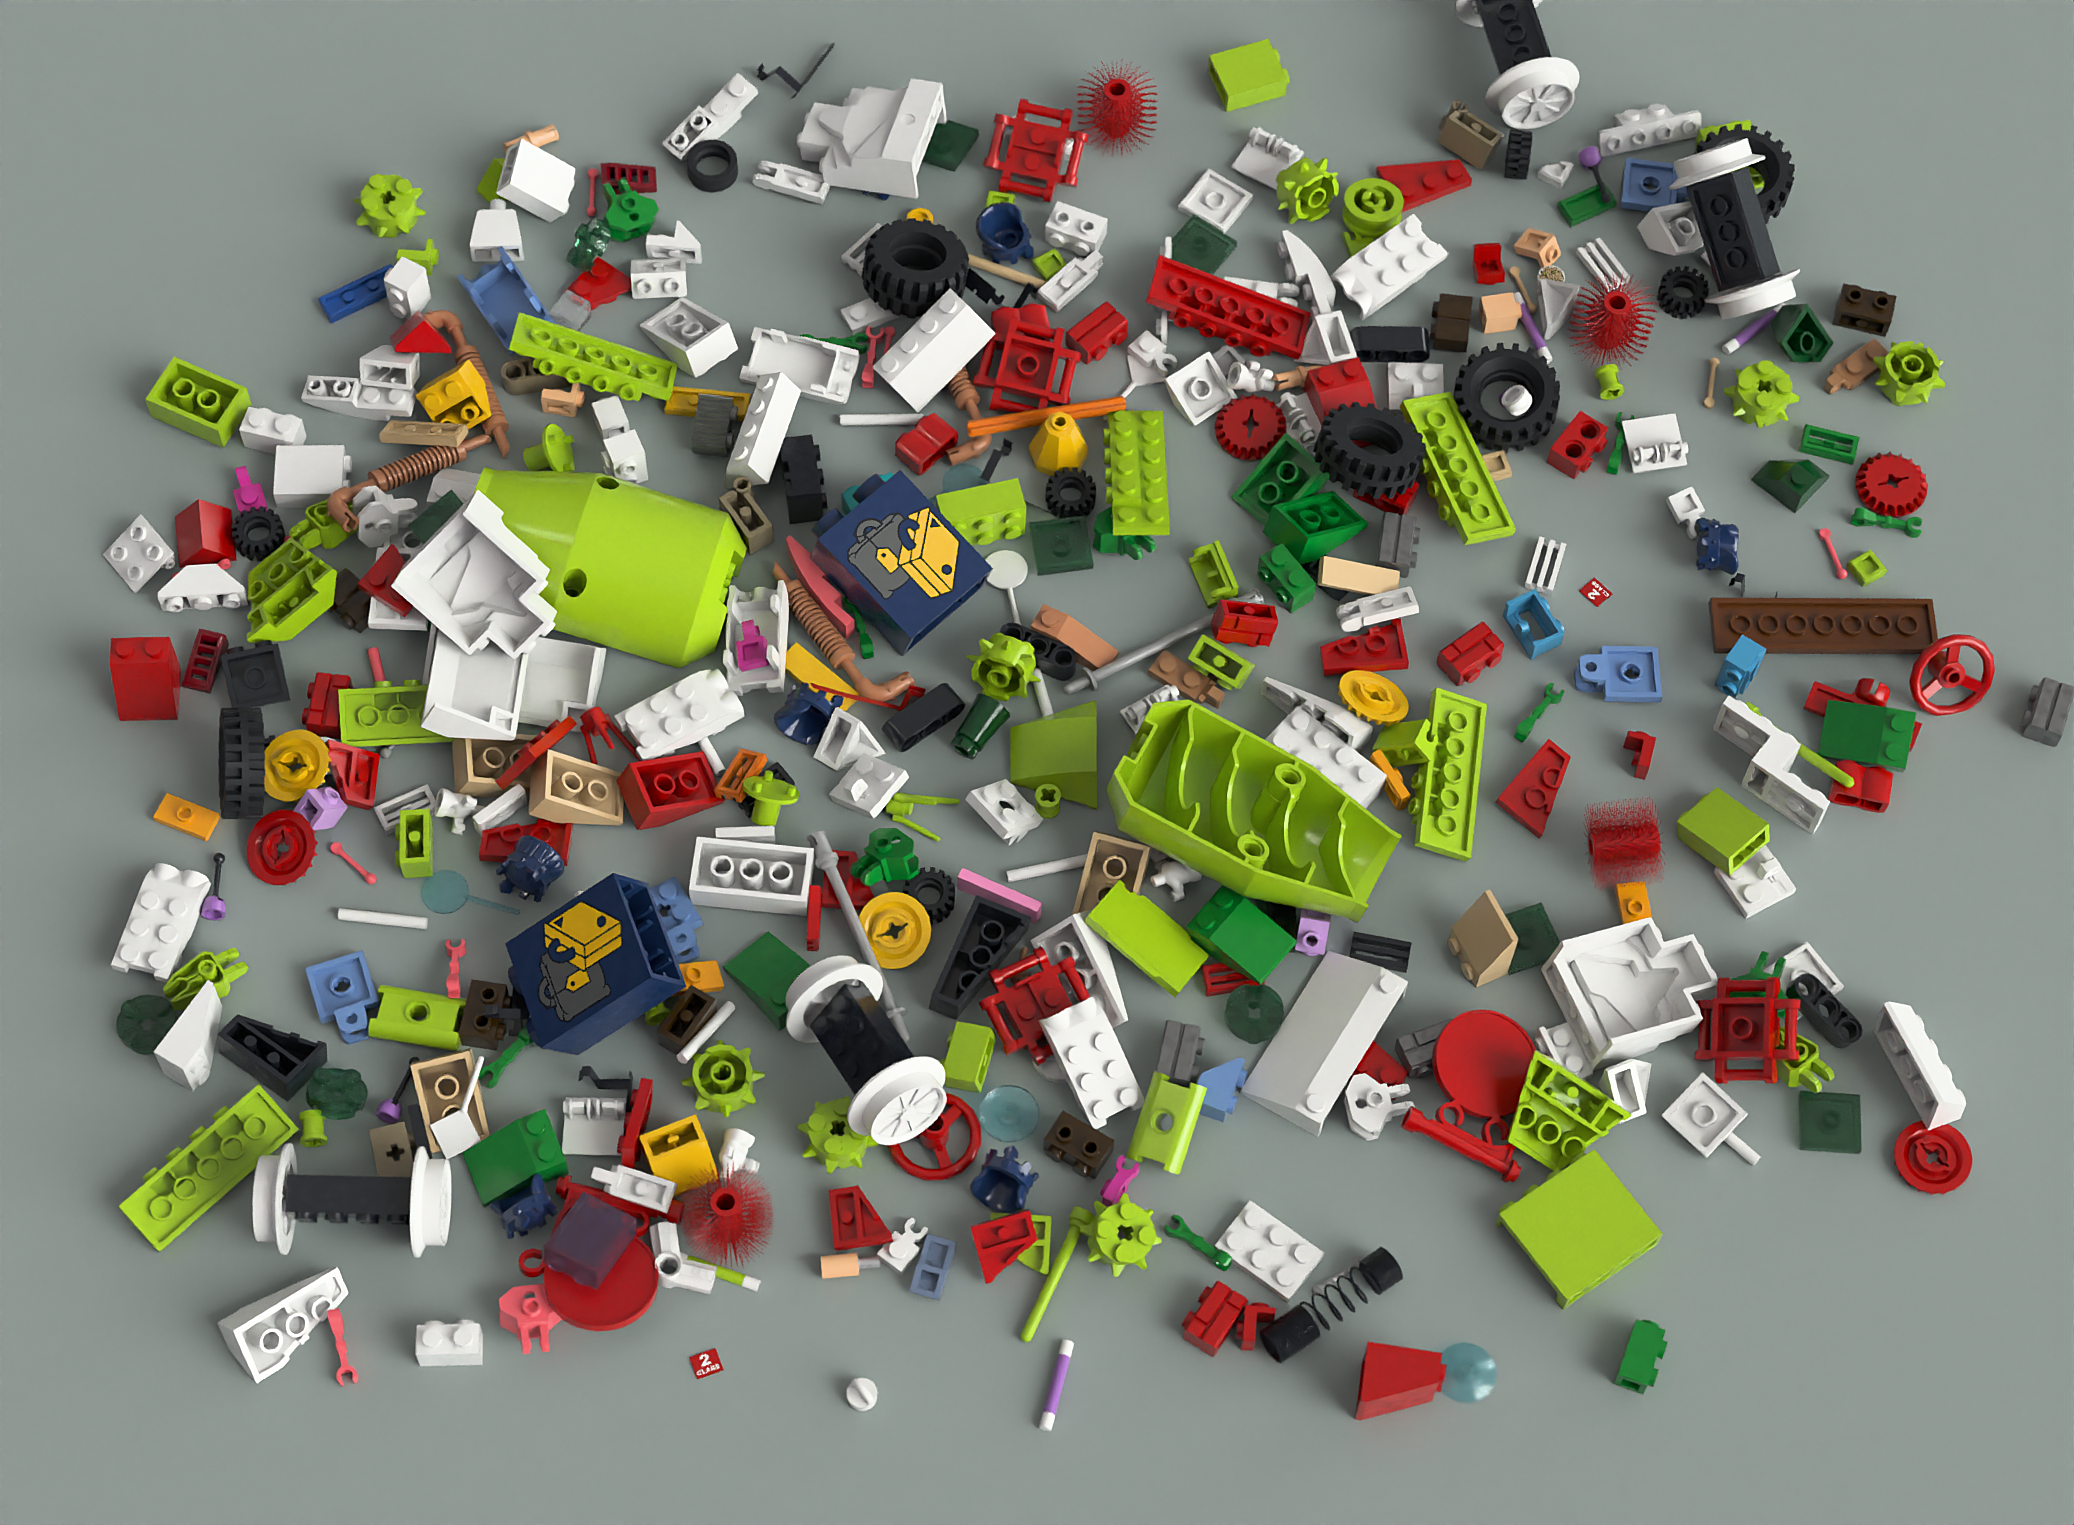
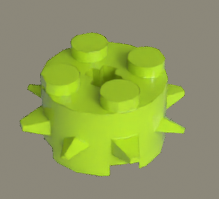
M1303 157L1286 170H1281L1277 175L1276 196L1281 204L1278 210L1285 208L1289 210L1288 222L1290 224L1295 223L1298 219H1306L1309 222H1313L1322 218L1330 210L1328 205L1332 201L1333 195L1338 196L1339 185L1335 178L1338 173L1327 172V158L1323 157L1315 163L1310 158Z
M381 174L371 176L369 182L361 191V198L353 199V202L360 205L363 211L356 220V224L358 226L368 225L379 238H395L401 232L407 235L417 222L418 216L426 214V211L418 208L416 203L423 190L421 188H412L409 180L401 176Z
M1915 341L1900 342L1898 344L1892 342L1887 356L1874 357L1873 362L1881 369L1875 385H1880L1881 390L1894 405L1903 406L1920 402L1926 404L1932 389L1945 388L1946 383L1938 376L1940 366L1944 361L1938 360V356L1928 346L1925 349L1924 344L1921 342L1917 345H1914Z
M1768 360L1754 363L1743 371L1739 369L1734 370L1738 378L1736 385L1724 388L1723 394L1733 400V416H1738V418L1750 425L1754 422L1758 428H1762L1763 425L1769 426L1774 424L1779 419L1785 422L1789 420L1785 413L1786 406L1799 402V396L1791 392L1792 382L1789 379V374H1786L1785 371Z
M998 632L992 634L988 640H979L981 649L979 655H966V658L974 662L971 669L973 682H978L983 687L981 692L993 699L1009 701L1010 697L1017 695L1027 698V683H1040L1041 679L1032 674L1036 667V658L1033 654L1034 648L1029 642H1022L1014 637L1005 636Z
M718 1040L717 1044L707 1048L703 1055L695 1053L691 1057L694 1062L692 1076L682 1080V1085L694 1087L697 1097L694 1107L696 1110L705 1108L707 1111L722 1113L727 1118L730 1112L744 1108L747 1104L754 1105L756 1103V1099L753 1096L754 1081L765 1077L764 1072L752 1069L749 1060L752 1050L749 1047L738 1051L734 1046L724 1045L722 1040ZM727 1077V1080L721 1081L720 1078Z
M849 1096L821 1104L819 1101L815 1102L816 1110L810 1116L809 1122L798 1124L797 1130L808 1136L809 1146L802 1156L804 1158L813 1156L820 1164L824 1166L826 1164L828 1174H832L836 1167L845 1169L854 1165L860 1169L863 1167L861 1159L865 1155L866 1148L879 1145L871 1136L860 1135L850 1127L847 1120V1113L851 1104Z
M1122 1193L1118 1203L1110 1207L1096 1200L1094 1206L1097 1214L1090 1221L1089 1225L1080 1226L1079 1232L1089 1237L1087 1244L1091 1253L1087 1258L1088 1261L1099 1260L1102 1264L1110 1265L1113 1277H1119L1123 1267L1132 1263L1143 1270L1148 1268L1144 1257L1151 1250L1152 1245L1161 1244V1238L1156 1236L1154 1225L1150 1219L1153 1210L1151 1208L1143 1210L1140 1206L1130 1203L1126 1193ZM1120 1230H1122L1125 1235L1124 1239L1121 1240L1117 1237V1234L1120 1232Z

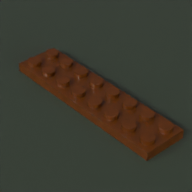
M1710 598L1708 602L1714 653H1729L1742 634L1766 648L1765 654H1921L1925 648L1938 639L1933 599Z

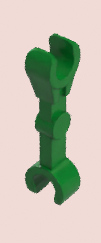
M857 333L845 338H814L810 334L800 335L859 350V354L867 352V345L856 344L857 342H867V336L863 333Z
M1619 412L1616 416L1615 426L1619 430V434L1616 437L1615 449H1613L1606 470L1607 473L1617 475L1622 452L1620 450L1624 443V431L1621 423L1622 420L1620 419L1622 412ZM1631 415L1630 420L1635 419L1634 415Z
M1856 508L1851 516V524L1858 527L1879 525L1886 529H1901L1911 538L1919 537L1922 532L1920 529H1913L1911 525L1919 527L1922 524V519L1915 516L1904 521L1893 519L1891 516H1877L1865 508Z
M845 596L844 608L847 612L854 615L856 631L859 632L863 659L873 658L874 647L868 633L865 632L864 620L861 619L859 610L853 604L848 603Z
M1549 683L1546 686L1543 702L1536 706L1532 715L1528 716L1516 728L1514 737L1517 740L1524 742L1527 739L1535 722L1542 717L1549 704H1557L1562 700L1563 689L1560 694L1553 695L1550 691L1553 689L1554 683Z
M526 1025L520 1031L516 1041L503 1051L497 1061L481 1068L478 1076L479 1081L486 1074L493 1075V1078L486 1084L489 1089L498 1084L504 1068L515 1060L520 1051L526 1045L529 1046L533 1043Z
M1172 1215V1221L1180 1227L1174 1230L1165 1224V1233L1169 1237L1186 1241L1195 1250L1210 1258L1218 1269L1227 1271L1231 1266V1256L1223 1250L1215 1249L1204 1241L1201 1236L1191 1232L1179 1215Z

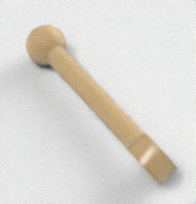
M1511 267L1509 276L1515 278L1528 305L1529 312L1533 314L1537 311V305L1532 303L1519 276L1520 269L1518 267Z
M1716 357L1711 358L1709 361L1711 372L1708 393L1703 402V406L1707 409L1713 408L1715 400L1712 397L1716 368L1720 365V360Z

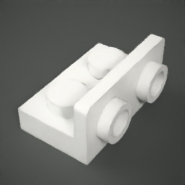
M686 259L631 260L632 297L640 299L686 296Z
M1568 1022L1547 1030L1544 1026L1537 1029L1533 1040L1536 1051L1554 1059L1584 1080L1592 1078L1593 1071Z

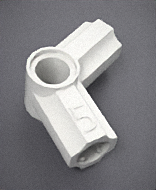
M661 1222L651 1226L649 1230L652 1252L655 1257V1268L658 1266V1284L664 1288L677 1286L710 1294L715 1281L717 1267L680 1257L676 1223ZM665 1266H673L676 1271L672 1274H665L661 1269Z

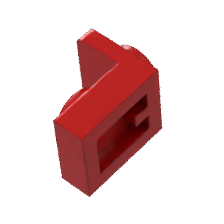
M1628 731L1623 748L1634 751L1631 762L1632 766H1636L1634 777L1645 780L1650 767L1656 737L1649 736L1642 731Z

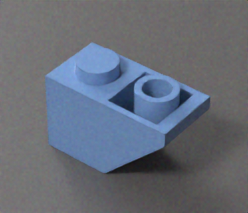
M1239 1057L1201 1073L1197 1085L1207 1088L1199 1114L1224 1122L1227 1113L1233 1114L1238 1097L1234 1096L1237 1087H1243L1248 1071L1243 1070L1245 1059Z

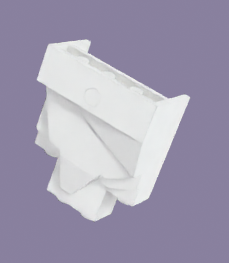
M911 78L907 88L896 90L869 86L865 89L852 88L849 98L844 99L843 107L814 102L811 112L805 116L803 132H799L796 144L797 148H800L802 160L819 162V171L823 173L824 182L829 185L917 199L919 194L916 175L936 123L946 124L947 121L942 83Z
M477 490L402 566L391 587L467 654L471 655L477 648L480 651L483 650L492 640L515 660L521 653L524 655L528 654L537 643L535 639L540 634L545 637L555 626L553 619L557 611L538 595L548 584V581L545 579L550 569L537 558V554L504 526L501 520L504 512Z
M1651 917L1561 941L1541 968L1592 1071L1651 1052L1662 1042L1673 1040L1677 1036L1692 1032L1703 1019L1700 1007L1695 1002L1709 998L1717 988L1718 981L1715 971L1711 969L1704 955V950L1698 944L1694 934L1664 942L1661 931L1655 926Z

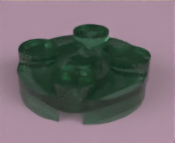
M599 218L592 219L587 225L581 223L576 229L575 238L577 239L573 248L568 252L566 261L583 272L593 268L595 263L592 260L596 255L601 257L608 245L611 230L606 226H609V224Z
M1245 984L1236 988L1228 997L1224 1018L1228 1028L1236 1037L1255 1045L1272 1038L1280 1030L1284 1017V1006L1279 994L1269 986L1259 984V986H1249L1250 984ZM1247 1009H1261L1260 1018L1249 1017Z
M141 995L122 1004L116 1022L117 1032L121 1041L138 1054H154L155 1049L177 1022L178 1017L165 997ZM150 1018L151 1021H155V1024L150 1025V1030H144V1027L140 1026L141 1022H144L145 1019Z
M317 1068L308 1081L305 1097L312 1109L315 1106L321 1110L322 1116L333 1120H346L354 1117L360 1109L361 1111L364 1109L368 1090L365 1083L361 1080V1074L355 1069ZM334 1092L341 1093V1096H335Z

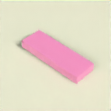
M962 868L958 875L959 890L973 896L978 895L1031 917V922L1036 924L1039 921L1042 909L1041 902L965 868Z

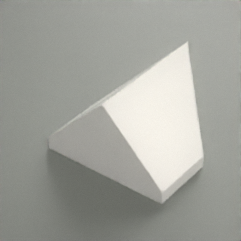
M1540 279L1537 298L1544 340H1549L1569 320L1571 314L1573 315L1574 302L1577 300L1580 285Z
M1341 310L1315 316L1305 337L1302 354L1298 360L1294 359L1295 362L1331 365L1357 358Z
M837 707L831 716L814 754V758L839 771L854 765L864 753L873 757L886 754L862 721Z
M1629 1059L1604 1070L1599 1087L1604 1094L1632 1114L1627 1120L1647 1113L1645 1102L1651 1063Z

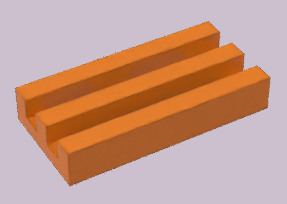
M740 748L714 789L716 797L722 798L725 795L727 800L735 798L736 802L742 803L747 795L742 788L743 781L746 778L760 774L768 761L766 754ZM749 757L748 760L746 761V763L744 764V766L741 767V766L743 765L744 761L746 760V758ZM737 776L731 787L728 788L731 782L733 781L734 777Z

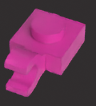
M246 465L235 468L241 488L233 490L241 518L243 510L251 513L250 507L254 506L256 511H259L260 506L265 507L267 512L268 507L261 484H251Z
M753 619L743 621L744 640L736 642L738 667L744 672L769 666V661L766 659L767 640L763 635L760 636L759 626H754Z
M1123 1155L1116 1162V1175L1112 1180L1108 1179L1104 1183L1100 1192L1102 1204L1107 1207L1118 1203L1122 1193L1127 1192L1131 1180L1139 1173L1138 1163H1135L1130 1170H1125L1122 1167L1126 1162V1157Z

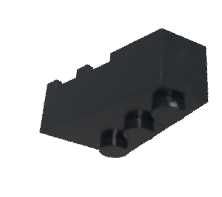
M812 434L784 437L780 448V458L790 524L819 521L823 517V510L828 509L826 492L822 493L821 485H824L823 470L817 467V461H821L819 444L814 445Z
M238 1014L217 1034L220 1054L287 1102L328 1061L327 1043L321 1041L315 1043L300 1038V1034L290 1032V1034L273 1029L272 1025Z

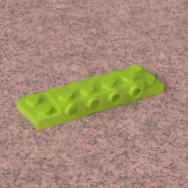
M520 312L509 345V350L515 351L521 356L533 357L532 367L539 369L545 375L555 374L566 378L570 383L580 382L592 386L598 392L608 391L617 394L626 401H639L642 393L648 394L654 399L669 401L678 366L677 363Z
M1451 391L1403 400L1399 407L1407 424L1413 423L1416 426L1414 433H1421L1423 436L1421 443L1426 444L1425 456L1418 472L1421 475L1425 474L1428 481V494L1431 498L1435 497L1439 504V518L1442 521H1447L1449 528H1457L1464 545L1513 536L1517 529L1464 418L1458 411L1459 408Z
M1120 410L1108 412V429L1103 430V444L1109 445V448H1104V465H1110V467H1105V484H1111V487H1106V504H1111L1113 535H1169L1170 520L1163 411Z
M420 679L403 680V686H392L391 681H374V687L338 689L341 743L361 747L453 742L455 737H446L421 727L428 684L421 685Z
M1438 687L1431 691L1429 716L1426 718L1431 723L1426 738L1429 741L1432 735L1437 734L1438 742L1432 753V760L1418 763V771L1412 777L1411 788L1415 789V797L1409 803L1408 813L1413 815L1412 824L1416 825L1414 846L1466 862L1471 858L1487 704Z
M259 1084L231 1109L226 1105L212 1116L215 1122L208 1129H205L203 1125L188 1137L192 1143L185 1149H182L180 1146L175 1148L165 1157L169 1163L161 1170L156 1166L142 1177L145 1183L118 1206L120 1211L158 1253L255 1169L261 1155L272 1154L299 1130Z

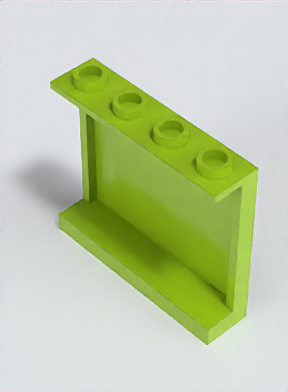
M1595 1149L1587 1154L1581 1152L1570 1161L1571 1165L1564 1170L1557 1168L1546 1177L1547 1181L1538 1187L1537 1184L1529 1187L1522 1194L1523 1198L1516 1203L1511 1200L1504 1204L1498 1211L1500 1214L1496 1221L1497 1227L1501 1225L1506 1227L1558 1294L1556 1302L1563 1310L1656 1246L1663 1234Z

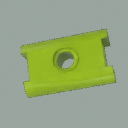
M380 985L378 994L381 1005L377 1019L370 1018L369 1037L455 1052L459 1051L461 1042L458 1030L463 1017L466 998H448V995ZM417 1016H425L420 1021L413 1020Z
M1154 1071L1126 1158L1142 1163L1144 1157L1164 1163L1163 1170L1180 1175L1207 1088L1191 1083L1190 1088H1185L1168 1082L1169 1076ZM1170 1115L1172 1117V1126L1168 1130L1163 1131L1161 1121L1165 1116Z

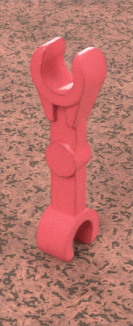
M868 326L866 336L868 343H870V349L867 352V363L862 373L863 388H873L875 376L873 366L876 361V345L884 340V329L880 327V333L874 336L871 334V326Z
M461 939L460 946L452 947L451 940H447V955L452 958L450 973L446 982L448 998H460L459 958L465 955L466 944L465 940Z
M339 1308L328 1310V1319L333 1334L336 1337V1349L342 1366L336 1373L337 1381L340 1386H344L342 1376L344 1373L350 1372L353 1374L355 1384L358 1381V1374L352 1366L348 1365L347 1347L345 1340H343L344 1323Z

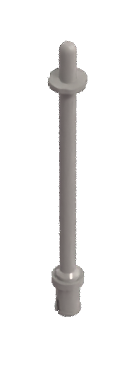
M1257 588L1238 598L1232 597L1228 599L1231 601L1264 604L1263 596H1257L1260 593ZM1214 612L1091 672L1089 668H1083V676L1066 684L1063 687V692L1071 695L1087 686L1092 691L1097 690L1098 681L1210 627Z
M824 830L814 832V838L812 835H809L807 839L811 847L814 848V854L817 858L815 861L816 866L826 872L866 965L874 967L880 973L883 981L880 998L887 1011L885 1014L906 1043L910 1039V1034L902 1017L907 1013L906 1007H897L837 870L836 865L839 860L837 853L832 851Z

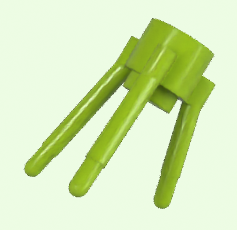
M896 792L886 805V813L893 814L892 821L902 823L938 842L940 841L939 836L904 816L911 815L914 804H959L960 800Z

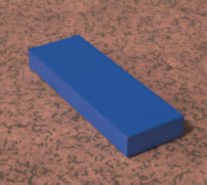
M392 264L384 266L318 298L319 305L331 324L386 298L384 276L390 268H393Z

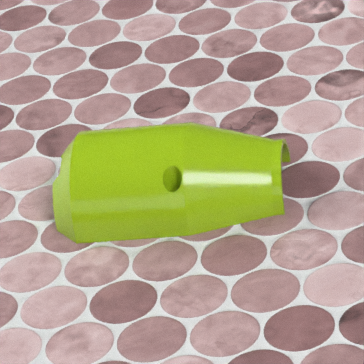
M484 467L474 493L479 490L503 511L501 520L504 526L537 554V558L550 569L545 579L548 581V584L538 595L557 611L553 619L555 623L554 630L679 669L715 652L728 610L724 605L732 576L736 578L739 576L747 550L729 513L599 472L495 470Z
M1189 699L1153 703L1127 752L1128 757L1123 755L1106 788L1118 830L1215 882L1233 889L1242 896L1344 917L1355 923L1360 921L1369 904L1366 902L1402 836L1391 830L1311 764Z

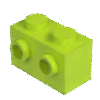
M1204 634L1201 635L1188 657L1189 660L1195 663L1193 665L1194 669L1206 676L1209 672L1217 676V683L1230 691L1233 687L1241 689L1255 667V664Z
M400 810V824H395L396 841H400V850L395 851L396 868H401L404 878L433 877V821L430 810Z
M957 1021L954 1031L951 1030L948 1036L947 1046L949 1049L947 1056L942 1058L940 1062L945 1070L944 1083L947 1087L981 1093L997 1040L991 1027Z

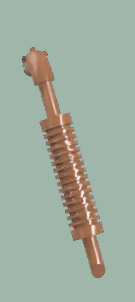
M429 310L428 313L423 315L437 329L444 326L447 332L453 336L458 348L454 353L457 366L469 359L484 380L491 416L482 421L481 425L486 435L495 438L501 455L505 459L510 449L505 435L509 424L501 409L502 407L477 348L467 344L462 332V322L457 315L447 310Z
M964 366L947 383L948 389L959 410H967L971 420L982 419L976 406L981 398ZM992 434L975 436L968 439V442L945 450L950 465L954 467L969 459L979 458V455L989 447Z
M480 434L461 442L458 447H429L372 470L368 473V480L349 488L344 486L334 491L327 501V515L329 517L332 516L333 520L345 532H351L350 528L354 531L359 525V519L348 509L347 503L352 502V498L364 487L377 486L386 493L466 459V452L490 443L492 439L488 435Z
M775 562L773 576L777 581L784 580L788 593L789 609L805 628L806 632H808L809 636H811L812 640H814L815 644H817L818 648H820L833 668L836 670L843 668L854 682L855 690L862 697L882 702L894 701L895 697L907 691L910 685L915 686L913 677L907 678L910 675L908 671H904L886 683L881 682L877 685L871 683L868 678H864L852 662L855 658V653L841 634H839L838 630H836L835 626H833L832 622H830L829 618H827L817 602L814 601V598L811 597V594L808 593L800 580L791 581L778 562Z

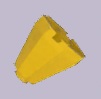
M1061 411L1050 414L1037 429L1028 449L1030 456L1034 460L1036 470L1053 477L1054 472L1057 470L1062 474L1065 467H1068V472H1072L1073 467L1078 468V473L1089 451L1083 434L1072 416Z

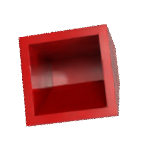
M170 637L111 638L109 665L120 721L178 720L181 667Z
M1367 1342L1361 1364L1355 1420H1365L1431 1402L1435 1392H1441L1442 1383L1445 1380L1446 1364L1441 1363L1442 1353Z

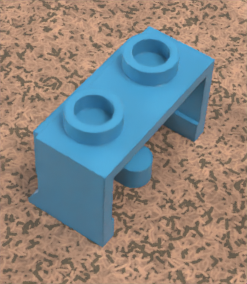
M1536 589L1506 602L1503 617L1531 660L1561 645L1564 636L1563 625L1558 619H1554L1547 600L1544 597H1540ZM1530 611L1546 638L1536 641L1529 631L1530 628L1527 621L1522 620L1520 615Z
M1742 634L1726 656L1715 686L1728 696L1736 698L1738 693L1742 695L1753 680V677H1756L1767 649Z

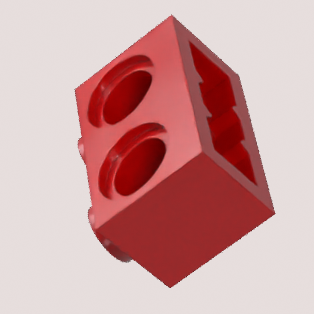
M1579 411L1550 448L1546 463L1570 478L1575 479L1580 472L1585 473L1593 461L1592 456L1595 453L1600 454L1608 442L1605 439L1608 427L1584 412Z

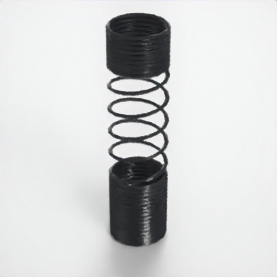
M1379 1247L1369 1256L1364 1257L1362 1261H1359V1267L1352 1266L1350 1268V1278L1338 1275L1337 1287L1332 1284H1326L1324 1295L1313 1293L1311 1297L1312 1305L1304 1301L1300 1302L1299 1305L1291 1308L1289 1312L1287 1311L1277 1320L1269 1323L1267 1327L1259 1331L1260 1340L1266 1351L1276 1362L1283 1364L1288 1358L1303 1350L1305 1346L1320 1338L1321 1333L1316 1321L1302 1304L1312 1308L1324 1328L1330 1331V1325L1315 1306V1295L1326 1300L1335 1317L1343 1322L1341 1313L1328 1298L1327 1287L1329 1286L1340 1293L1346 1306L1351 1312L1355 1313L1354 1305L1341 1290L1340 1278H1345L1351 1282L1360 1299L1365 1304H1368L1366 1295L1353 1280V1269H1357L1362 1273L1367 1283L1378 1295L1383 1294L1388 1288L1393 1287L1395 1283L1400 1282L1403 1279V1272L1393 1255L1387 1249Z

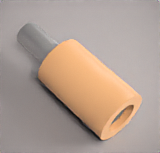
M857 1253L820 1256L822 1279L859 1276L860 1269L880 1267L879 1257L858 1258Z

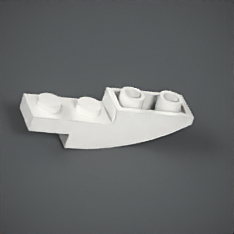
M737 73L703 109L698 106L665 139L662 145L679 160L687 159L689 151L695 144L704 140H717L742 117L741 111L758 94L757 88Z
M1282 231L1281 242L1277 243L1279 257L1281 259L1284 258L1286 262V278L1288 281L1292 280L1293 285L1298 286L1299 289H1303L1305 300L1310 301L1311 304L1310 312L1313 322L1315 316L1331 312L1330 307L1334 306L1335 288L1325 267L1311 249L1290 231Z
M308 375L301 399L305 403L328 411L371 420L389 421L390 416L411 417L417 391L414 387L411 390L361 385L359 378Z

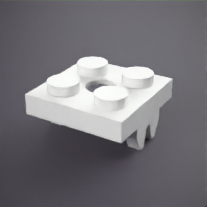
M1007 779L972 790L965 799L1008 846L1014 841L1016 843L1019 842L1028 830L1037 828L1043 821V818L1036 812L1034 806L1028 803L1017 791L1016 787L1009 783ZM999 801L1008 802L1013 807V810L1002 808Z

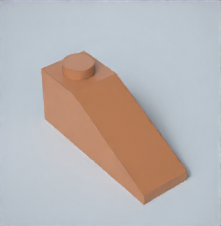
M1042 605L1031 624V630L1073 648L1076 652V663L1093 671L1115 661L1119 654L1117 649L1070 615L1048 605Z

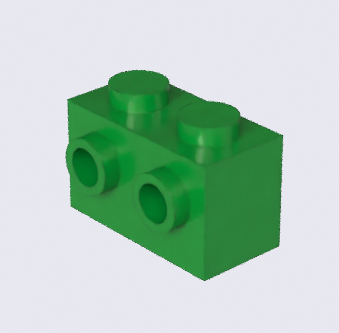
M1283 543L1259 557L1257 570L1259 578L1271 589L1278 601L1290 613L1295 612L1314 599L1316 582Z

